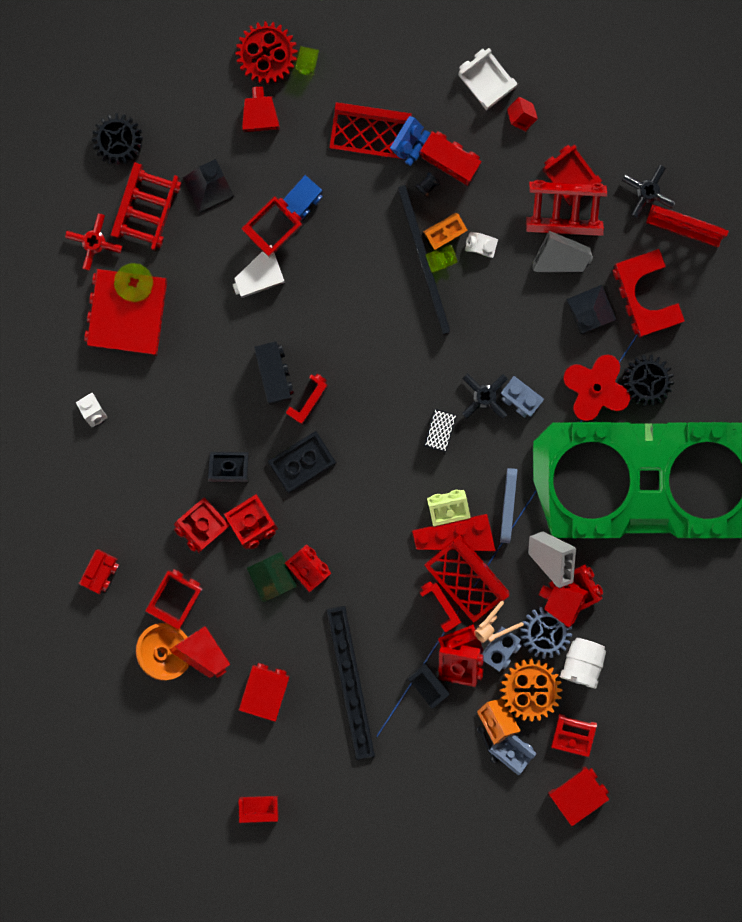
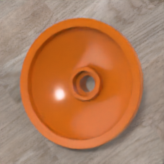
M167 623L154 624L144 630L136 644V658L142 670L150 677L162 681L172 680L181 676L188 669L189 664L171 653L169 649L186 639L187 635L181 629L178 630ZM158 651L162 653V657L158 656Z

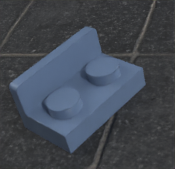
M515 376L512 377L500 393L503 396L501 400L509 406L513 404L517 407L516 412L524 418L526 416L531 417L544 400Z

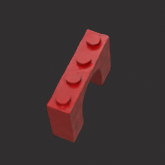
M660 249L614 265L613 275L615 280L620 282L619 292L622 299H626L627 305L625 309L628 316H632L634 323L631 325L635 335L638 334L640 338L685 321L679 303L660 310H648L642 307L636 299L635 286L637 281L644 275L666 267Z

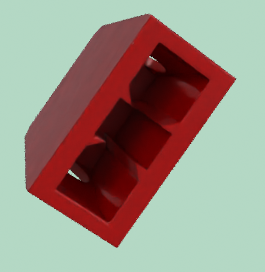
M253 87V98H246L244 102L243 132L280 129L272 97H264L263 87Z
M544 585L539 596L548 600L545 606V610L566 626L571 627L575 623L589 591L571 585H565L560 588L555 585L553 589Z

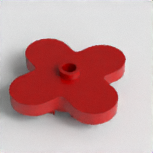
M603 355L599 357L592 369L576 364L565 370L563 375L565 385L578 393L573 405L574 414L578 419L583 421L594 419L602 406L612 411H621L628 406L630 394L627 393L625 387L615 382L620 372V364L614 356ZM595 384L600 385L599 391L594 390L593 387Z

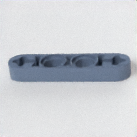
M507 468L500 535L501 543H510L517 480V469Z

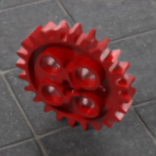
M265 21L263 27L257 22L256 29L249 26L251 32L248 33L244 30L243 32L246 37H239L242 44H236V47L241 50L235 52L236 56L241 57L237 60V63H243L240 70L247 69L245 76L247 77L252 74L251 80L254 81L258 78L259 84L262 83L263 79H266L267 85H269L270 79H273L274 83H277V77L284 80L283 73L290 75L288 68H295L291 62H297V58L293 55L298 54V50L292 49L297 44L296 42H290L293 39V35L287 37L288 29L282 32V25L280 24L275 28L274 22H272L271 26H268ZM267 36L275 38L272 44H267L264 40ZM281 43L280 47L273 49L277 44ZM251 46L259 48L256 54L248 52ZM263 50L270 51V56L263 55ZM283 52L285 57L282 60H277L275 54ZM260 57L256 62H252L253 59ZM261 62H267L269 64V67L266 70H260L258 68Z

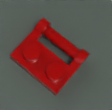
M559 714L551 748L589 757L597 723H587ZM563 724L587 730L588 736L562 730Z

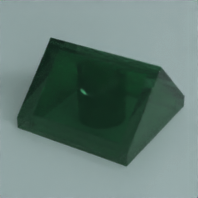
M282 552L247 567L262 602L297 587L290 569L285 564L286 560Z

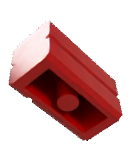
M96 549L79 584L98 594H101L102 591L106 592L111 583L108 581L110 575H114L119 567V564H117L118 559Z

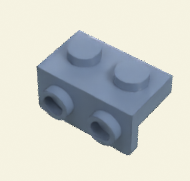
M517 734L506 737L499 744H493L489 750L490 753L517 775L522 773L530 760L537 754L533 751L532 746L522 742Z

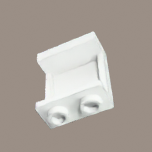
M490 48L486 51L484 49L480 50L475 54L476 58L472 62L466 61L459 67L461 70L458 74L486 111L517 87V82L513 78L511 79L492 55Z

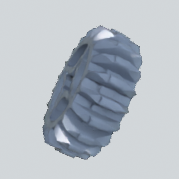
M539 607V614H537L536 610H532L534 617L527 614L526 617L530 621H522L527 628H520L521 632H526V635H522L521 639L528 640L523 645L525 647L531 645L528 649L530 653L536 649L534 654L536 657L542 652V658H546V653H549V657L553 658V651L559 656V648L564 651L566 650L563 643L570 644V641L566 640V636L572 637V634L566 633V630L572 629V626H565V624L550 613L544 612L543 607ZM542 617H552L558 623L547 626L543 622ZM537 621L539 631L531 638L532 625ZM543 627H545L547 630L549 628L552 629L549 632L550 639L548 637L546 638L545 635L544 637L541 636V634L543 633ZM561 628L562 635L556 644L553 635ZM545 639L551 647L541 648L534 643Z

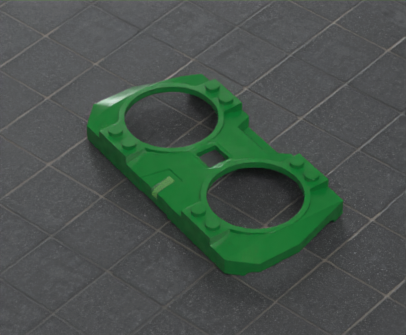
M551 423L533 441V482L550 534L556 538H621L625 533H671L676 538H742V497L738 504L725 515L712 519H702L692 516L680 508L674 500L669 486V475L673 462L684 449L696 443L714 442L730 449L742 464V423ZM584 442H598L616 450L624 459L630 475L629 490L620 507L611 514L596 519L582 518L569 512L560 503L554 490L553 477L559 459L567 450ZM641 470L659 471V490H640Z

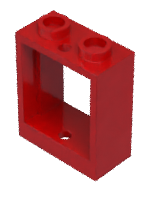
M275 196L241 228L269 258L302 227L300 222L302 218L295 211L291 213L287 209L289 205L281 197L277 199ZM276 205L294 226L271 248L252 228Z
M173 569V571H167L146 612L180 630L202 588L199 587V582L191 578L188 581L183 578V573ZM170 578L195 590L180 620L155 606Z

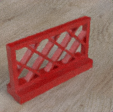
M336 102L330 148L399 158L389 148L393 142L387 145L381 136L391 130L395 137H397L392 128L398 123L405 124L408 117L412 116V113ZM338 114L346 115L351 122L344 128H341L337 123ZM350 116L357 117V118L354 119V120H352V119L350 118ZM359 118H365L370 124L362 131L354 123ZM369 119H373V120H376V121H374L373 123H371V122L369 121ZM379 120L384 121L389 127L381 134L373 126ZM388 122H393L394 124L390 126ZM353 124L359 133L352 139H349L343 130ZM372 127L378 136L368 142L362 133ZM342 132L348 142L342 146L334 145L335 136ZM359 135L367 143L361 149L356 148L351 142ZM378 138L386 146L380 152L375 151L370 145ZM386 149H388V150L390 151V153H386V152H383V151H385Z
M652 204L646 220L647 224L717 248L721 240L727 237L729 232L724 228Z
M460 534L454 538V541L424 564L473 623L500 601H504L509 597L508 589ZM453 547L459 553L458 560L447 559V552ZM436 561L444 562L443 571H435L431 565ZM446 562L458 563L457 573L445 572ZM460 563L468 564L471 567L470 574L459 573ZM445 575L456 576V586L447 585L444 582ZM458 577H470L469 587L458 586ZM472 578H481L483 588L471 587ZM457 589L469 590L468 600L459 599L457 597ZM471 591L482 592V600H470ZM484 592H492L497 598L492 602H484ZM470 604L481 605L480 612L475 616L469 611Z

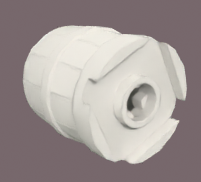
M576 638L575 641H572L566 655L564 670L561 671L560 677L573 683L596 689L599 682L597 679L604 666L605 646Z

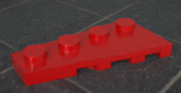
M487 514L412 530L416 549L443 550L460 534L474 551H495Z

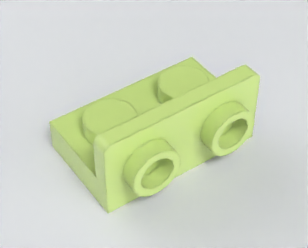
M453 490L447 494H435L427 498L433 526L471 518L464 490Z

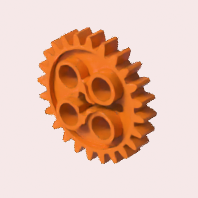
M529 659L528 664L525 660H521V666L518 663H514L515 669L508 668L510 675H503L507 680L500 682L505 685V688L499 689L501 692H505V695L500 698L507 700L504 706H510L509 713L516 711L514 717L517 718L521 714L523 721L528 716L529 721L533 722L535 716L540 721L541 714L547 718V711L553 713L552 706H559L555 700L562 698L557 695V692L563 691V689L557 688V685L562 682L555 680L558 674H551L554 669L553 667L548 670L546 669L548 663L540 666V660H537L535 664L533 659ZM520 675L526 678V683L523 686L517 683V678ZM539 675H542L545 679L542 686L536 683V678ZM532 687L547 688L548 691L532 692L530 694V692H515L514 689ZM521 694L526 697V702L523 705H519L517 702V698ZM540 694L545 697V702L542 705L536 702V698Z

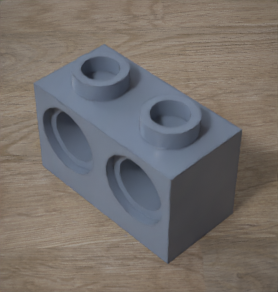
M501 626L496 633L505 630V628ZM511 632L496 638L488 644L482 653L484 661L499 672L501 669L505 670L511 662L509 659L511 654H516L522 644L519 642L521 639ZM509 636L512 638L513 643L511 646H503L502 640L504 637ZM498 652L502 655L500 662H492L491 656L493 653Z

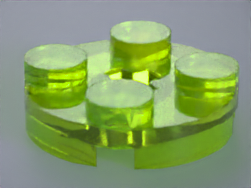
M130 263L121 267L116 273L114 286L118 295L123 299L131 302H140L151 293L153 277L150 271L141 264ZM131 278L139 280L136 288L129 286L128 283L131 282Z

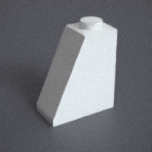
M262 251L234 278L236 283L233 284L236 295L240 294L241 298L285 283L275 253L269 258Z

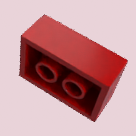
M432 131L420 150L419 157L469 186L480 168L482 162L479 160L480 157L471 151L467 153L462 150L464 147L455 141L453 143L446 140L447 136L437 131L435 133Z

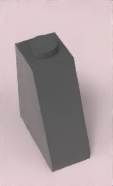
M548 231L532 262L533 271L583 272L586 266L591 264L593 256L590 247Z

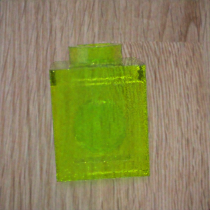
M300 46L295 65L296 70H299L298 73L303 75L315 73L319 50Z
M452 245L425 254L432 272L458 262Z

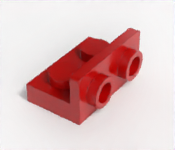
M307 544L285 562L309 592L331 574L328 566L318 558L315 550Z

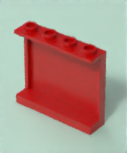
M97 269V274L94 273L92 285H95V289L90 295L92 311H89L87 316V323H90L89 330L85 332L84 339L87 342V346L157 355L167 279Z

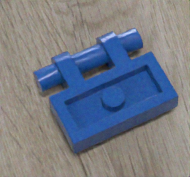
M411 116L408 117L390 147L399 158L405 160L407 157L405 163L409 166H412L413 162L417 161L420 156V150L431 134L427 130H424L421 134L424 127L416 118Z

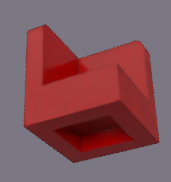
M518 97L507 108L511 125L523 131H527L538 119L533 103L521 97Z

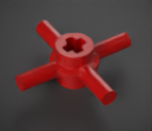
M98 213L94 229L85 235L66 231L65 238L81 242L87 251L82 269L90 271L94 254L101 252L103 249L117 253L122 251L123 246L106 242L101 234L105 218L103 214ZM94 238H96L98 244H94L93 247H91L92 244L89 243V241L94 240Z

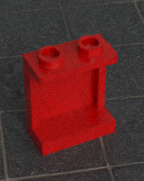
M575 144L571 147L569 145L565 146L559 151L561 155L557 158L552 156L544 162L546 166L542 170L552 183L592 185L593 183L602 182L600 177L594 174L579 154ZM562 194V197L571 206L573 204V195Z
M311 374L309 377L318 386L300 413L291 407L286 411L287 415L302 425L328 388V385L325 384L326 379L319 374L315 376Z
M429 581L421 587L422 591H420L422 597L433 591L449 616L448 620L440 624L445 633L462 623L436 582L432 584Z
M258 663L257 666H252L239 711L276 722L290 676L286 675L287 672L276 668V671L268 669L269 666Z
M586 766L557 789H552L548 792L571 826L610 800L607 797L609 792L603 784L599 785L595 779L598 776L592 768L588 770Z

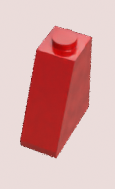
M206 626L169 649L171 653L208 678L214 675L217 678L227 672L225 668L230 665Z

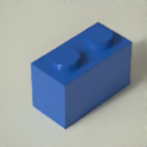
M305 175L283 200L289 205L287 209L291 213L295 211L304 219L309 214L311 205H317L323 198L321 195L323 190Z

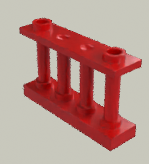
M134 162L111 236L120 239L121 235H128L152 243L151 249L154 251L157 250V247L161 248L164 239L161 235L175 193H179L181 188L180 178L174 175L173 181H169L145 173L142 164ZM144 180L169 188L167 200L139 191L137 188L139 181L142 182ZM138 198L163 206L161 218L133 209L131 206L133 199L136 200ZM127 217H135L158 225L155 236L128 228L125 225Z
M543 180L529 182L530 193H535L533 216L526 217V232L548 233V231L561 234L603 236V221L598 220L600 196L607 197L606 185L601 183H593L592 185L548 183ZM543 193L554 194L553 212L550 218L541 217ZM562 194L573 195L570 219L560 218ZM581 195L593 196L591 218L589 220L579 219Z

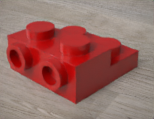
M257 494L224 514L245 549L256 548L260 544V540L273 537L278 529Z
M205 497L173 524L177 535L180 537L184 536L189 541L187 542L188 547L194 552L197 550L198 553L230 526Z
M586 565L574 569L573 583L568 584L589 591L581 610L603 599L601 596L603 595V590L599 584H595L593 580L594 573ZM553 581L549 582L551 589H553L555 584Z
M463 645L460 650L441 647L439 651V680L476 687L478 680H482L484 670L480 666L483 665L484 655L480 654V649Z

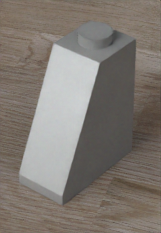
M544 531L530 536L528 554L553 583L559 588L573 583L576 548Z

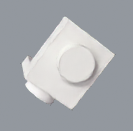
M470 232L466 239L465 251L493 258L498 239L481 233Z
M93 393L76 402L84 419L91 427L107 419V415L102 410Z

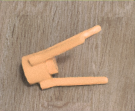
M501 601L486 620L479 625V628L474 631V634L480 642L484 643L488 640L491 643L496 638L522 627L523 623L521 622L493 635L494 628L491 624L497 619L495 614L504 604Z

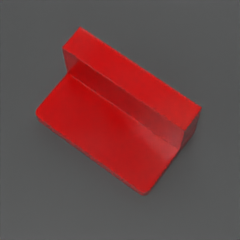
M474 625L438 638L441 647L460 650L463 645L478 648L480 653L484 652L481 642L474 634L476 630Z

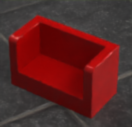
M278 796L239 797V823L278 822Z

